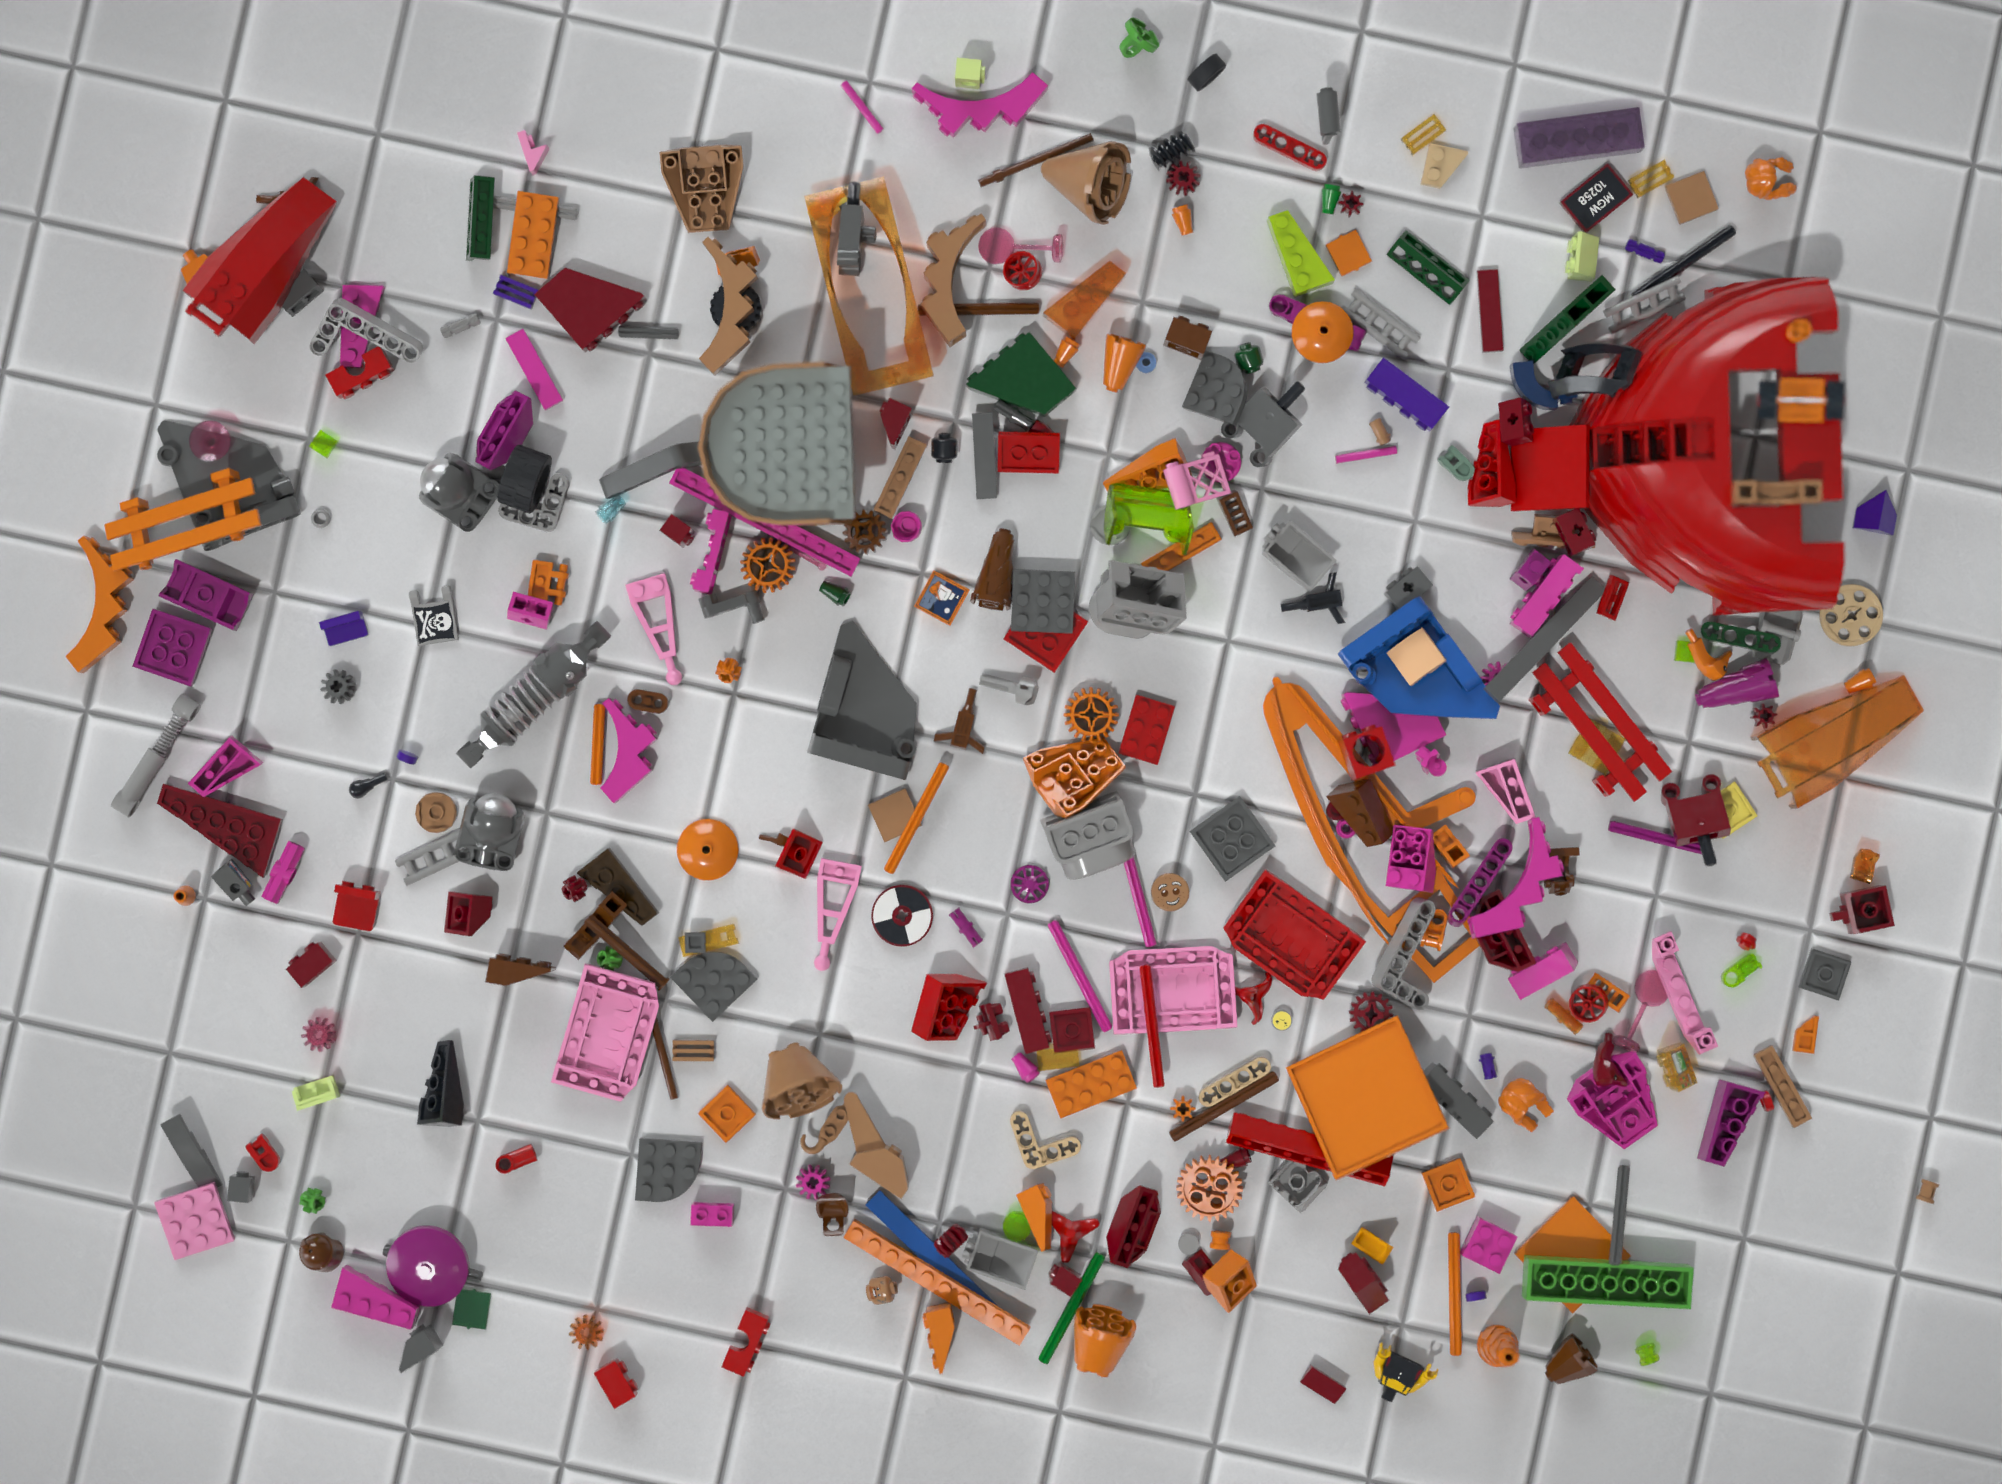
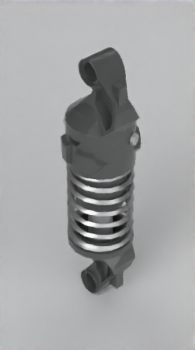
M598 621L593 623L584 632L586 636L582 642L574 645L555 643L550 650L542 652L534 659V664L529 668L530 673H524L523 680H516L517 688L509 686L511 696L507 693H502V699L505 703L495 700L497 710L493 707H487L486 710L480 713L481 734L478 740L472 743L468 741L456 753L469 768L475 766L483 758L484 750L498 745L513 746L516 743L515 741H517V737L510 728L519 736H523V733L515 726L517 721L526 729H530V726L522 718L524 715L537 723L535 716L538 713L541 716H545L543 711L547 707L552 709L551 703L554 701L559 702L565 696L569 697L577 689L578 683L587 676L586 659L590 651L600 648L611 637L609 632Z

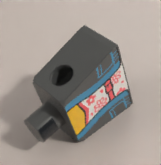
M233 859L225 863L211 876L232 901L239 898L247 906L256 899L248 890L252 883ZM234 883L238 884L240 889L235 888Z

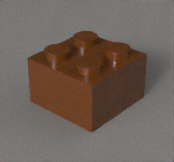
M1173 317L1163 346L1201 360L1212 331L1204 324L1198 323L1195 325L1189 323L1190 319L1186 317Z

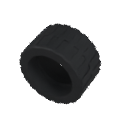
M517 445L511 452L501 476L497 501L531 514L536 509L546 487L552 465L551 456L523 445Z

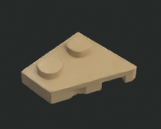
M1430 143L1420 185L1441 189L1468 155V151Z

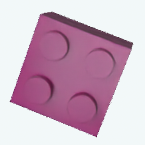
M1477 1216L1460 1250V1254L1500 1274L1518 1237Z

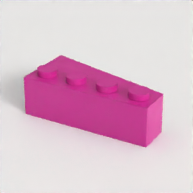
M1565 554L1550 560L1551 564L1547 567L1548 571L1544 576L1541 575L1534 584L1536 585L1535 589L1532 592L1528 591L1524 596L1522 607L1520 609L1517 607L1510 616L1512 618L1510 624L1529 638L1534 636L1550 613L1548 612L1550 609L1553 610L1561 600L1560 595L1571 587L1573 577L1576 574H1580L1584 569Z
M349 1265L342 1267L331 1306L333 1309L410 1330L416 1325L421 1307L408 1302L398 1293L375 1282L365 1274L359 1273Z

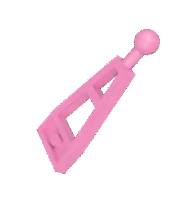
M663 573L626 584L630 603L659 659H665L668 670L666 681L670 685H678L682 681V674L675 668L673 657L677 655L672 597L666 574ZM665 596L667 624L650 628L638 603ZM668 631L670 650L663 652L654 635Z
M821 858L817 877L818 942H822L820 955L814 960V966L819 971H825L830 967V959L828 958L830 944H835L857 890L861 865ZM824 880L851 885L841 912L824 909ZM824 916L838 918L831 937L824 936Z

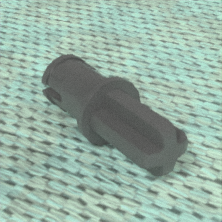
M1001 400L994 407L997 412L1010 419V423L1012 421L1026 431L1034 421L1018 411L1019 408L1015 410Z

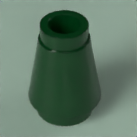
M824 581L819 589L822 594L837 606H845L851 596L848 588Z

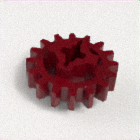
M1371 991L1369 996H1367L1366 992H1363L1362 998L1356 996L1357 1003L1351 1002L1354 1009L1349 1010V1014L1354 1015L1350 1018V1022H1356L1353 1026L1354 1029L1360 1027V1032L1373 1027L1374 1023L1379 1019H1383L1382 1022H1384L1389 1017H1394V1014L1389 1012L1393 1008L1392 1005H1386L1389 999L1385 998L1382 1000V993L1375 996L1374 991ZM1368 1000V1004L1365 1007L1359 1008L1363 1002ZM1376 1001L1381 1003L1385 1010L1378 1009ZM1372 1005L1374 1012L1377 1014L1372 1016L1370 1022L1368 1014L1365 1013L1370 1011ZM1358 1017L1366 1020V1026L1359 1021Z

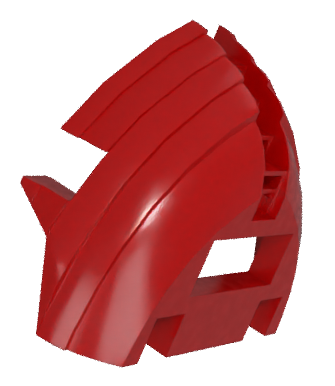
M1825 276L1773 278L1737 282L1724 287L1705 289L1704 301L1680 313L1674 319L1673 316H1668V313H1663L1625 344L1643 353L1632 383L1624 391L1620 388L1616 392L1615 397L1612 398L1605 394H1585L1569 425H1590L1589 508L1584 509L1592 521L1631 565L1672 594L1680 578L1688 585L1712 596L1713 616L1755 612L1832 609L1837 603L1843 578L1845 543H1802L1801 504L1732 507L1729 373L1776 372L1777 396H1779L1780 379H1824L1823 396H1826L1827 381H1840V373H1797V343L1792 342L1786 332L1788 326L1798 319H1803L1810 323L1811 335L1833 334L1839 330L1838 307L1833 290L1829 284V279ZM1617 354L1599 377L1612 379L1621 354ZM1825 403L1823 405L1822 423L1779 422V405L1776 404L1778 482L1822 481V502H1838L1843 500L1841 420H1826Z

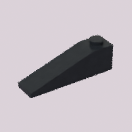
M438 1041L431 1062L433 1071L430 1079H426L425 1086L428 1087L425 1098L421 1097L417 1125L462 1126L464 1103L454 1041Z

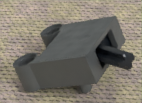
M855 181L848 183L847 204H842L837 252L839 275L859 276L862 243L874 244L877 237L876 227L864 226L863 206L859 205L861 185Z

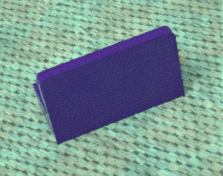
M355 611L319 622L321 630L325 632L329 646L368 636V630L361 611Z

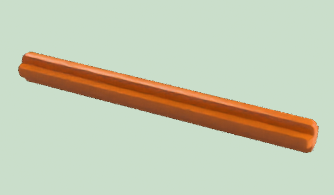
M942 762L938 764L884 867L886 872L894 874L949 769L948 765Z
M1458 1232L1448 1233L1450 1354L1452 1356H1460L1462 1354L1460 1234Z

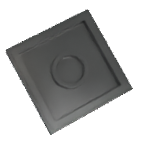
M1811 948L1798 987L1839 1001L1851 961Z

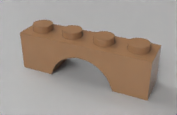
M1734 481L1731 483V505L1819 504L1822 502V481Z

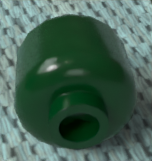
M1251 342L1239 345L1240 349L1234 354L1238 367L1245 374L1261 370L1260 366L1263 365L1264 360L1260 347L1251 345Z

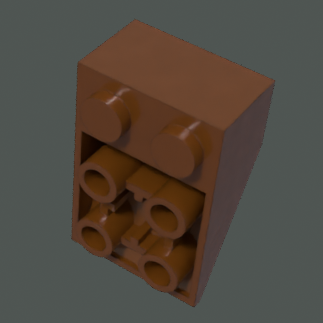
M499 953L489 959L485 982L507 986L555 971L556 967L551 966L552 963L547 961L531 963L532 959L519 957L514 960L511 959V955Z

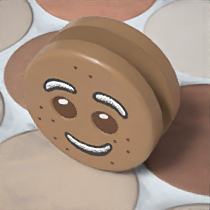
M1162 874L1152 884L1151 898L1160 909L1176 911L1182 908L1188 901L1189 886L1184 878L1177 874Z

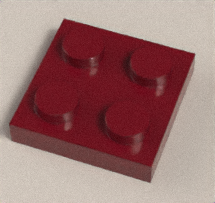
M1090 1007L1049 1012L1054 1054L1095 1049Z

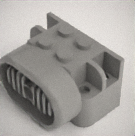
M1110 560L1109 570H1106L1101 575V587L1090 599V617L1099 629L1113 635L1140 639L1148 636L1150 633L1168 634L1187 619L1184 574L1159 570L1156 567L1139 566L1136 563L1129 564Z
M1117 791L1094 799L1084 810L1067 819L1051 815L1040 820L1056 861L1061 863L1065 876L1068 879H1081L1118 866L1135 855L1136 851L1131 840L1133 828L1124 803Z

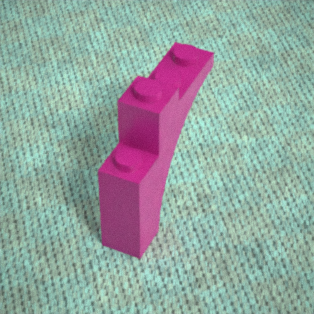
M608 698L603 702V705L610 713L615 724L618 751L613 770L600 789L613 803H617L652 772L650 761L645 756L641 758L639 755L657 740L654 736L657 732L650 724L646 726L642 723L636 728L637 722L630 714L626 716L621 711L624 707L619 701Z

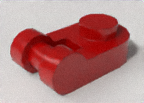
M263 1133L257 1137L256 1141L250 1142L245 1146L246 1150L263 1171L271 1172L279 1166L280 1157ZM262 1146L265 1151L259 1154L257 1149Z

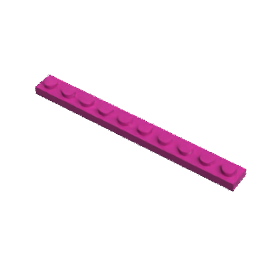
M685 468L676 469L669 484L721 511L729 512V515L850 577L854 574L861 558L796 525H776L746 519L724 505L705 478Z

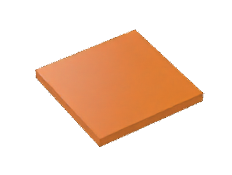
M1572 1196L1514 1254L1523 1263L1524 1255L1609 1259L1611 1234ZM1622 1248L1621 1260H1628L1631 1255ZM1563 1303V1305L1573 1314L1582 1303Z

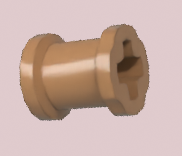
M1922 1179V1186L1919 1195H1916V1199L1934 1204L1933 1198L1936 1188H1939V1184Z

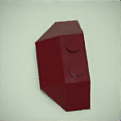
M1500 889L1481 897L1474 916L1492 909L1504 899ZM1520 929L1476 938L1488 964L1517 973L1537 964Z
M1139 1185L1120 1199L1106 1236L1110 1263L1129 1268L1133 1262L1138 1260L1147 1251L1161 1214L1160 1203L1157 1197L1158 1191Z

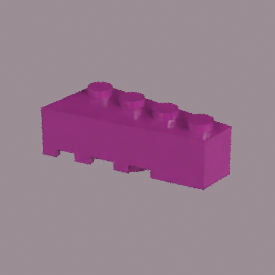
M1719 1079L1697 1159L1725 1167L1737 1145L1738 1138L1745 1131L1749 1118L1756 1111L1760 1098L1762 1099L1766 1092Z

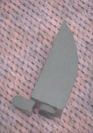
M1291 521L1287 524L1283 522L1281 525L1276 523L1264 537L1266 542L1262 548L1265 550L1261 554L1310 592L1337 561Z
M980 1228L979 1232L974 1231L972 1238L968 1237L962 1257L965 1258L964 1263L967 1264L966 1270L1025 1290L1038 1250L1009 1237Z

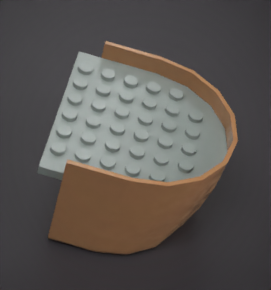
M827 362L771 364L743 371L717 392L703 416L698 449L705 479L724 505L748 520L776 525L822 526L852 524V519H856L850 366H838Z

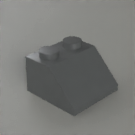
M422 1324L409 1333L411 1337L405 1342L399 1367L400 1373L437 1352L443 1346L431 1324L427 1327Z

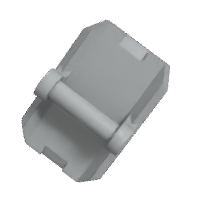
M1761 612L1756 631L1778 636L1781 640V648L1774 654L1751 650L1752 656L1758 659L1767 658L1769 662L1778 665H1784L1791 659L1795 642H1798L1801 636L1799 628L1803 618L1802 612ZM1754 636L1752 645H1755L1757 642L1756 636ZM1760 636L1759 648H1763L1762 644L1769 645V649L1778 646L1775 643V639L1767 642L1763 641L1764 636Z

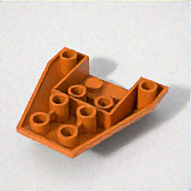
M1104 737L1101 738V741L1094 739L1093 743L1086 740L1084 742L1043 748L1023 758L1035 789L1054 815L1065 819L1084 810L1126 768Z

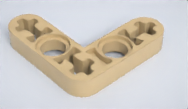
M1016 1111L1011 1115L1010 1123L1023 1162L1029 1169H1036L1079 1153L1081 1149L1080 1141L1072 1136L1038 1147L1027 1114L1023 1111ZM1016 1115L1025 1118L1023 1127L1026 1128L1028 1126L1029 1130H1024L1017 1134L1016 1130H1020L1018 1123L1014 1124L1013 1122L1016 1120ZM1024 1134H1028L1032 1138V1142L1028 1146H1024L1020 1142V1137ZM1068 1141L1077 1143L1078 1146L1075 1147V1151L1071 1152L1070 1149L1064 1150L1066 1155L1061 1156V1149L1058 1144L1062 1143V1147L1068 1146ZM1035 1146L1036 1150H1032L1034 1157L1038 1156L1039 1158L1036 1160L1035 1165L1027 1162L1029 1153L1028 1151L1023 1153V1150ZM1055 1147L1058 1150L1056 1158L1051 1159L1047 1157L1046 1151L1048 1148Z

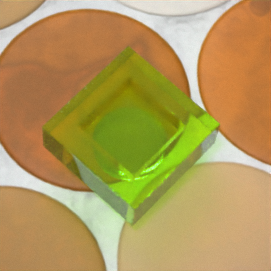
M319 430L309 447L325 458H328L338 444V441L322 430Z
M1676 641L1674 661L1695 663L1687 645L1690 643L1689 641Z

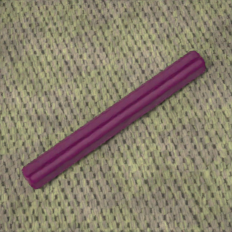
M1610 821L1608 831L1702 855L1699 842L1677 847L1672 835L1616 821Z

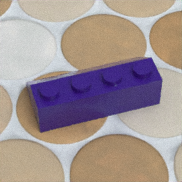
M1384 357L1364 382L1367 384L1366 388L1373 394L1379 393L1384 397L1382 400L1391 407L1395 405L1400 409L1399 413L1407 419L1410 417L1416 421L1415 425L1423 431H1426V429L1431 431L1449 408L1447 404Z

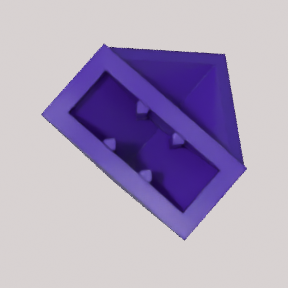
M1884 490L1856 508L1852 528L1894 535L1897 514L1887 490Z

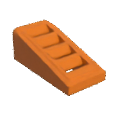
M1595 972L1588 984H1596L1599 979L1601 981L1599 987L1603 989L1605 984L1609 986L1605 991L1607 996L1612 989L1616 992L1609 1000L1608 1006L1620 1013L1631 996ZM1592 990V994H1591V995H1593L1594 997H1596V996L1599 995V993L1596 992V991L1594 992V991ZM1619 994H1621L1623 997L1615 1006L1613 1003L1619 996Z

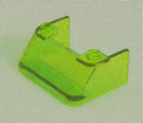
M1113 483L1109 486L1104 518L1106 545L1111 544L1113 535L1122 533L1125 526L1163 531L1164 537L1169 542L1181 543L1182 555H1187L1194 531L1190 506L1175 510L1169 490Z

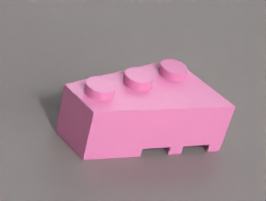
M1515 758L1475 772L1515 824L1536 817Z

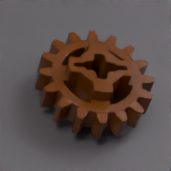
M862 509L861 515L856 512V519H852V524L844 525L847 531H843L842 534L848 536L844 541L846 544L851 543L849 546L851 550L856 548L858 554L863 550L868 555L870 549L875 553L876 546L883 547L880 542L881 540H887L883 534L888 533V530L882 528L886 523L885 521H880L881 516L879 514L874 517L872 510L867 514L865 509ZM864 519H869L867 522H859ZM876 526H878L877 537L875 536V529L877 528ZM853 527L855 528L856 532L854 536H852ZM863 529L869 532L867 536L861 532ZM864 542H871V544L862 545Z

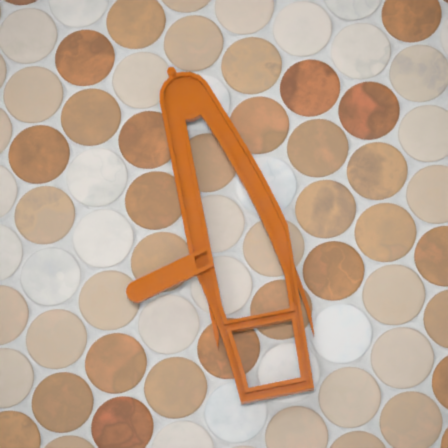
M1274 677L1272 679L1274 687L1267 693L1264 699V716L1305 822L1326 865L1352 892L1375 931L1389 945V942L1369 912L1393 937L1397 930L1396 925L1402 920L1413 899L1420 897L1427 900L1440 890L1452 908L1458 898L1446 879L1457 888L1458 886L1435 859L1436 875L1433 893L1419 891L1389 917L1366 894L1326 818L1306 770L1293 731L1307 724L1349 774L1338 741L1343 740V734L1301 686L1293 683H1282L1279 677ZM1353 749L1356 761L1364 763V766H1368L1358 752ZM1375 773L1354 780L1355 782L1366 779L1371 780L1392 827L1400 825L1424 828L1474 804L1476 798L1472 789L1463 787L1407 812ZM1454 912L1459 920L1463 919L1461 913ZM1466 920L1463 926L1471 935L1468 920ZM1470 936L1434 967L1417 949L1411 958L1435 983L1478 948L1479 944L1476 938L1472 939Z

